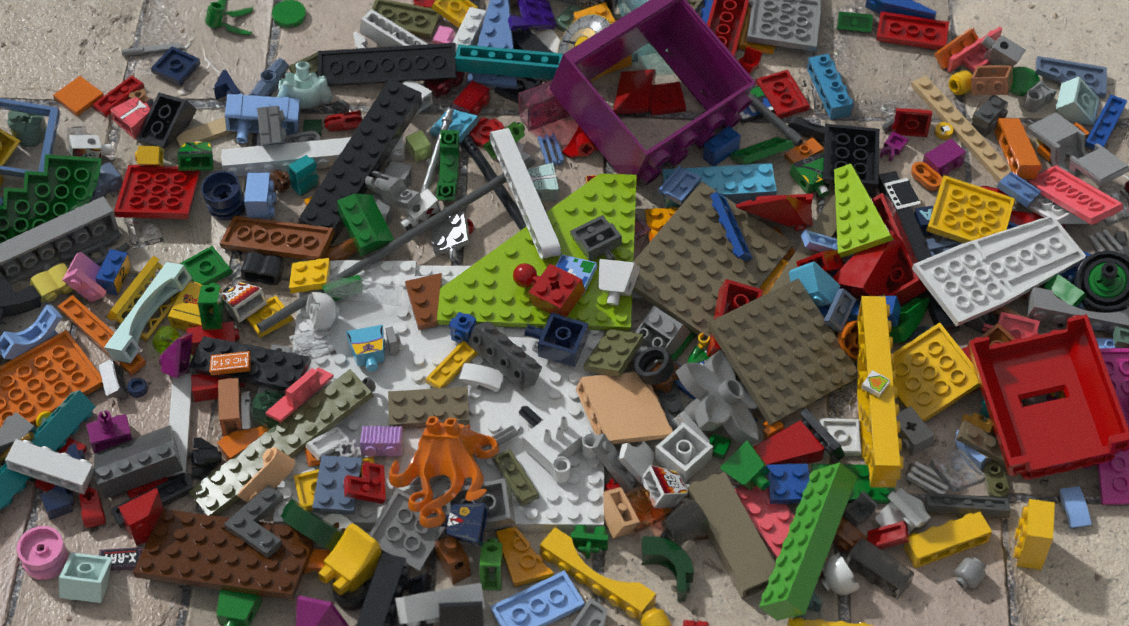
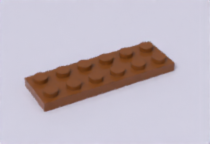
M233 216L219 244L222 249L316 260L323 259L335 231L329 227Z

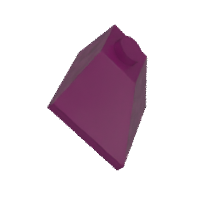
M193 333L177 338L161 354L159 359L161 372L174 378H179L190 372L188 366L191 360Z
M298 596L296 626H349L332 602Z

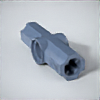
M276 59L268 70H264L260 74V81L249 95L268 97L270 93L275 92L278 89V82L288 71L289 64L284 59Z

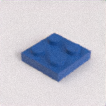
M808 464L767 465L770 469L767 474V479L770 481L768 487L770 504L800 503L803 497L802 493L809 482Z

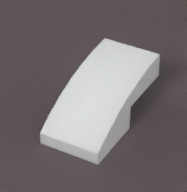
M464 363L458 381L474 388L481 385L498 392L504 375L499 370L490 367Z

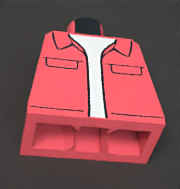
M132 98L110 109L113 121L132 138L136 139L154 101L150 99L143 103L138 98Z

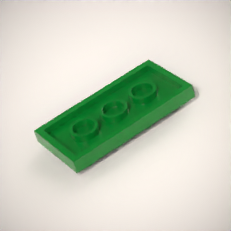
M812 464L811 473L814 470L833 464ZM843 464L857 476L847 503L854 502L863 491L877 504H888L891 501L888 496L892 492L895 493V488L870 487L868 465Z

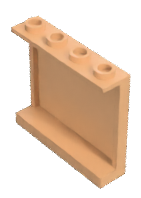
M636 372L622 373L620 377L610 375L581 377L576 387V392L593 432L597 435L604 433L613 445L658 439L663 441L673 432L652 386L645 384Z

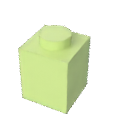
M422 130L405 136L407 150L416 163L432 157L431 143Z

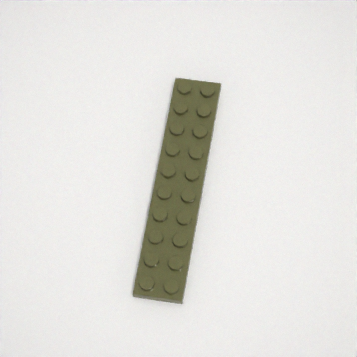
M349 369L296 409L283 422L276 424L248 445L246 449L195 485L189 493L208 516L219 515L240 499L237 496L239 491L264 466L263 454L267 449L276 447L291 458H294L305 449L309 441L332 429L374 397L373 393Z

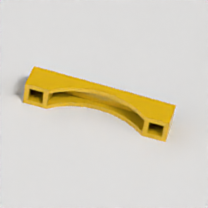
M556 527L540 544V555L546 562H552L561 572L565 570L579 584H585L598 596L602 595L608 599L611 605L623 609L629 617L641 621L643 619L642 615L656 604V593L640 582L616 581L592 570L579 557L572 538Z

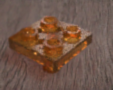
M644 485L625 493L640 521L634 529L635 533L671 516V510L668 507L654 508L651 505L650 492L644 488Z

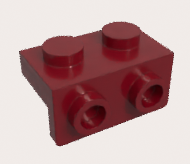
M457 71V79L424 81L423 84L438 98L442 94L446 95L455 85L459 86L464 81L465 72Z

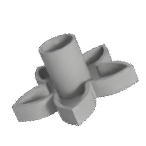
M721 350L707 359L704 365L694 362L685 363L675 371L683 386L690 394L696 397L695 400L685 407L684 411L702 432L714 431L723 425L728 434L741 445L746 440L751 445L759 441L757 424L751 414L758 407L744 384L736 380L733 367Z

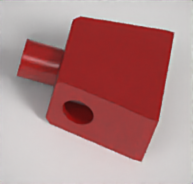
M838 250L822 251L796 261L797 267L815 261L828 274L838 271L843 267V259L839 256Z

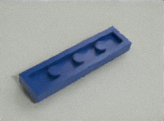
M1110 94L1085 142V147L1094 150L1097 143L1105 147L1127 104V100Z
M715 192L710 195L713 201L712 206L720 216L719 222L727 232L726 238L734 247L733 253L738 259L740 258L748 262L753 257L728 201L724 195Z

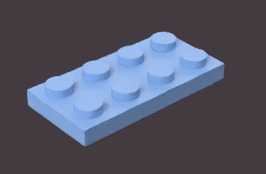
M564 570L490 606V611L499 626H547L582 609L585 606V602Z

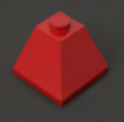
M896 108L892 132L901 136L928 137L933 114L932 110Z

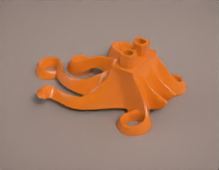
M430 416L426 422V428L418 442V449L408 468L398 475L400 466L398 461H394L389 472V482L393 487L397 488L405 487L416 477H421L423 491L416 492L410 496L408 508L411 511L420 512L419 522L421 526L434 528L440 526L446 520L442 506L457 496L463 487L465 478H472L471 486L465 496L467 501L476 500L486 493V489H480L484 482V475L476 463L473 454L480 459L492 458L499 452V444L491 436L472 431L469 424L466 426L458 424L456 418H448L445 423H440L437 417ZM485 445L492 446V449L487 451L481 448ZM437 475L448 476L451 480L450 490L443 496L433 500V491L429 482L430 478ZM424 497L422 501L415 502L418 498ZM431 514H439L434 518H427Z

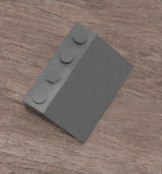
M171 425L96 452L94 457L96 482L105 499L183 470Z

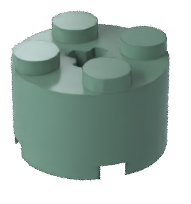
M16 111L8 113L7 123L11 135L21 141L20 144L26 145V147H33L44 141L47 129L44 116Z

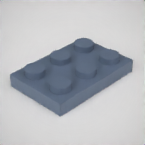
M321 456L312 507L313 512L355 514L357 499L344 497V478L346 475L361 477L362 458Z

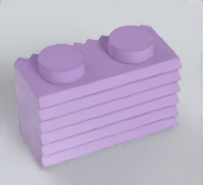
M364 425L360 440L361 455L369 457L402 456L403 427H374L373 425L366 427Z

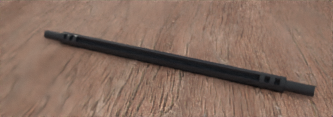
M467 135L463 139L462 144L488 182L493 180L497 175L473 139ZM503 184L494 189V192L521 231L526 227V224L518 206Z

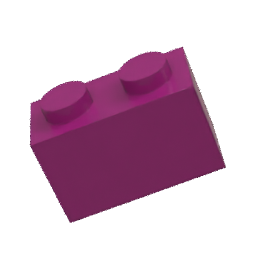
M951 138L924 154L923 162L941 176H946L953 169L963 165L966 151Z

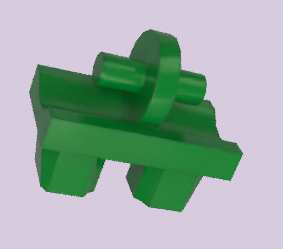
M577 524L574 532H571L574 547L578 548V552H586V558L590 559L591 553H599V550L608 551L606 527H595L593 534L586 533L587 526Z

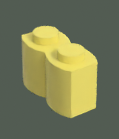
M64 263L58 264L30 279L29 285H33L39 292L41 303L51 302L57 298V295L68 294L74 290L62 281L68 270Z

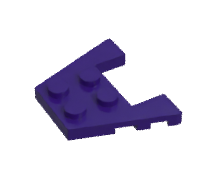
M517 0L522 17L510 15L508 18L511 31H516L517 28L528 30L533 27L536 30L554 29L556 26L550 2L547 0Z

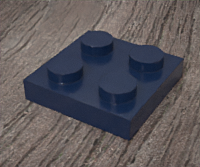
M171 46L151 67V71L180 86L201 62L199 58Z

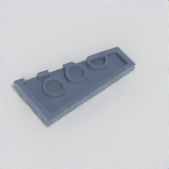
M1037 56L1035 74L1060 83L1080 76L1097 96L1105 98L1107 94V67Z

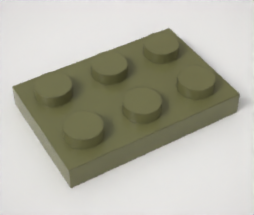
M607 329L584 363V371L620 377L643 343V334Z

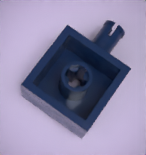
M551 313L544 329L528 324L524 336L539 340L538 357L575 367L588 339V323Z

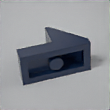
M223 70L213 88L215 99L225 97L227 94H240L239 89L227 70Z

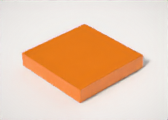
M81 76L53 94L57 102L76 116L83 113L104 96L103 92Z

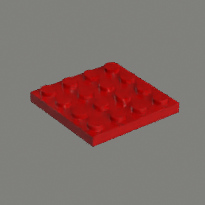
M128 165L114 209L115 217L189 219L201 170L178 171V166Z

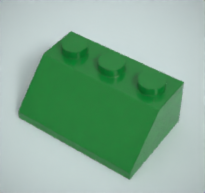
M352 194L337 200L338 212L361 257L379 250L394 240L372 195Z

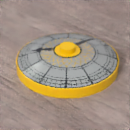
M587 14L579 17L569 25L562 35L558 46V53L564 54L611 25L612 22L599 14ZM609 69L605 70L604 72H602V73L599 74L598 76L594 77V78L591 79L589 82H592V81H594V80L600 78V77H601L602 75H604Z

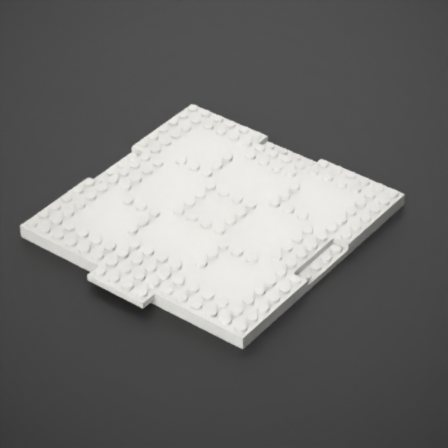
M361 260L330 261L329 280ZM377 261L358 273L361 278L363 292L335 301L336 307H339V317L335 318V322L330 328L321 331H310L306 323V319L310 320L309 313H306V306L297 311L292 353L310 357L311 363L307 372L311 368L316 370L319 367L334 375V378L313 396L349 369L361 381L369 377L376 384V390L372 392L374 397L336 425L346 436L350 437V441L358 440L356 443L357 447H360L361 428L364 425L366 427L368 425L370 427L372 425L374 427L389 426L388 391L434 389L425 383V378L460 344L451 340L449 325L437 324L435 327L418 330L405 287V281L442 273L441 287H443L471 266L416 265V261ZM310 291L299 292V298L309 293ZM383 324L385 361L378 363V369L370 372L367 371L366 365L357 366L348 346L346 331ZM393 326L395 334L399 333L401 344L398 345L399 353L391 355L385 328ZM495 327L542 366L536 384L521 390L504 375L498 392H495L481 385L474 388L458 381L460 372L446 388L468 387L469 425L472 431L493 436L511 425L516 428L518 435L500 445L499 452L496 455L511 449L539 493V499L521 507L511 491L516 524L488 529L485 532H496L516 526L520 532H551L556 527L563 533L574 532L575 526L578 524L587 526L586 533H594L595 527L604 526L603 463L598 457L595 459L584 457L581 447L568 458L571 464L570 479L565 483L556 482L552 474L523 448L522 436L534 427L519 415V410L522 406H528L544 420L561 406L589 432L594 433L576 392V387L581 377L604 375L586 372L583 365L603 337L605 331L588 330L586 344L576 366L572 367L538 357L539 340L525 337L524 332L526 328ZM479 353L470 362L471 364L496 369ZM426 427L403 428L402 456H373L376 464L384 465L386 501L383 504L357 499L355 514H344L363 531L372 530L397 487H393L389 482V472L393 462L398 461L400 470L398 475L408 468L418 449V442ZM351 445L344 446L346 448L345 453H352ZM361 449L357 450L356 454H358V458L363 459L369 457L366 455H361ZM305 450L293 458L295 460L293 470L277 486V491L283 494L284 500L275 507L274 524L289 525L283 521L280 515L291 498L299 502L293 475L317 470L320 467L308 466ZM335 451L328 456H340L341 454L340 451ZM492 458L475 459L484 475V482L503 478ZM448 476L431 485L433 500L445 494L444 490L451 488V480ZM465 478L463 486L471 485L472 478ZM411 483L405 487L398 488L409 495L416 493ZM447 505L442 506L443 512L448 515ZM310 511L321 519L326 515L333 514Z

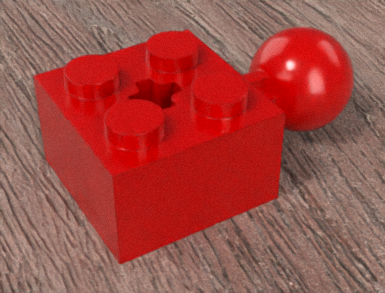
M528 263L519 264L513 271V280L516 285L522 288L533 286L528 292L532 305L550 314L554 313L567 317L585 292L581 278L552 264L548 265L541 276H538L536 269Z

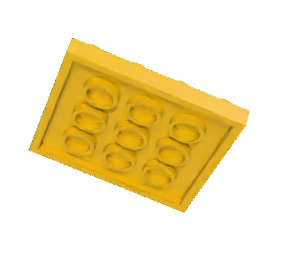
M944 175L926 231L961 243H967L1007 230L1015 198Z
M941 323L936 324L894 352L892 370L896 371V380L893 382V387H897V397L906 408L911 406L923 422L928 421L980 386L973 363Z

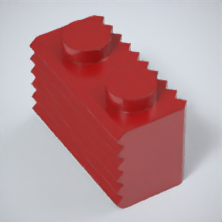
M472 80L453 101L452 108L478 116L482 107L490 102L489 88Z

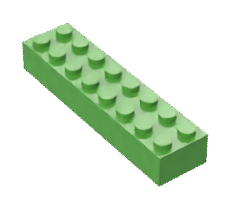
M841 462L812 471L807 487L802 493L803 497L796 508L795 517L789 526L790 530L783 541L782 550L776 559V565L769 576V583L762 594V600L759 605L762 610L776 621L806 613L857 476Z

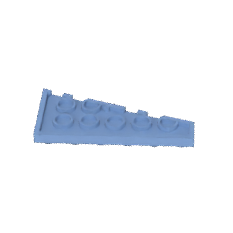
M509 0L489 1L477 46L514 49L512 31L508 24V18L511 15ZM469 72L468 84L473 80L486 87L518 89L517 78L514 76Z

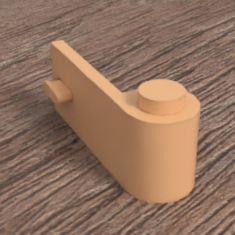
M276 447L267 449L263 454L264 466L239 491L237 496L248 503L268 485L275 489L291 473L295 466V460Z

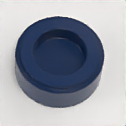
M134 378L129 381L127 389L132 397L139 398L147 393L148 386L144 379Z

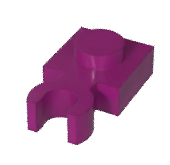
M892 132L884 142L880 157L882 158L885 154H888V161L891 162L894 159L895 153L900 155L907 146L909 139Z

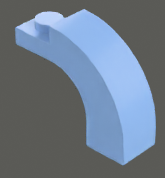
M46 305L34 324L26 330L17 333L3 332L0 337V354L4 359H14L56 336L58 333L55 328L62 319V316L52 305Z

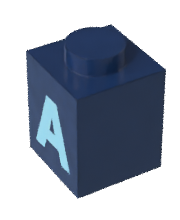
M933 206L915 208L914 215L923 236L934 235V233L926 231Z

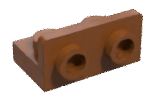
M842 517L833 543L836 544L841 552L851 556L867 542L868 537Z

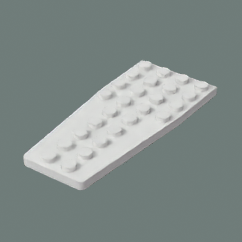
M1048 216L958 245L915 263L912 269L957 327L1003 307L1030 292L1034 287H1039L1048 282L1056 274L1060 275L1082 263L1086 255L1054 216Z

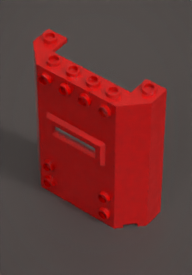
M1087 314L1074 315L1068 318L1066 329H1056L1050 333L1034 334L1031 337L1016 338L1010 342L995 343L989 346V336L984 338L977 337L969 341V354L1010 476L1020 474L1023 479H1035L1107 463L1115 458L1114 454L1118 451L1125 452L1129 450V428ZM1058 391H1064L1065 394L1064 398L1029 406H1023L1022 403L1023 399Z

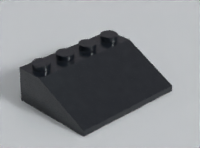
M825 123L823 182L835 186L834 169L852 164L870 198L876 197L879 181L880 129Z

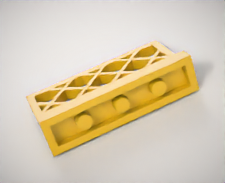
M154 255L112 307L107 315L108 319L111 321L116 320L120 324L124 321V318L121 316L132 310L135 306L134 299L141 298L145 292V285H150L152 281L149 280L151 278L154 280L156 277L155 272L163 268V265L159 263L160 259ZM181 291L174 294L176 295L175 298L173 296L170 297V304L161 305L158 308L159 318L151 319L150 317L147 322L149 332L147 334L142 332L140 338L145 341L148 340L171 310Z

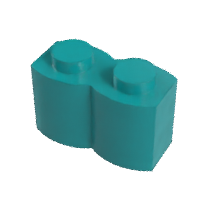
M307 155L288 165L291 187L299 196L318 186L317 163Z

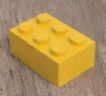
M1029 499L1027 507L1023 506L1022 516L1019 517L1018 528L1015 529L1014 534L1017 546L1015 545L1013 558H1017V567L1042 570L1053 541L1054 502Z

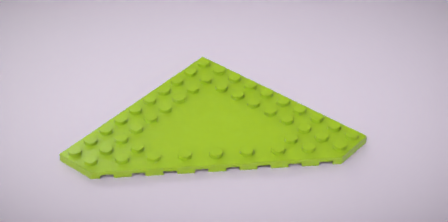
M598 174L546 212L560 244V255L541 259L526 226L441 287L437 324L449 325L451 319L455 318L458 312L475 317L477 325L488 321L495 327L527 328L529 324L537 328H545L551 314L532 305L528 292L533 286L522 288L516 285L513 280L514 269L519 264L528 263L536 269L537 275L541 276L549 264L557 265L562 254L588 260L571 237L570 231L601 215L606 218L609 224L612 223L622 236V245L611 250L616 257L615 261L633 262L637 175ZM601 255L591 260L596 262L598 267L584 295L579 299L567 317L588 323V330L607 331V329L631 332L632 293L629 297L620 296L618 306L607 304L608 294L599 290L600 259H608L605 255Z

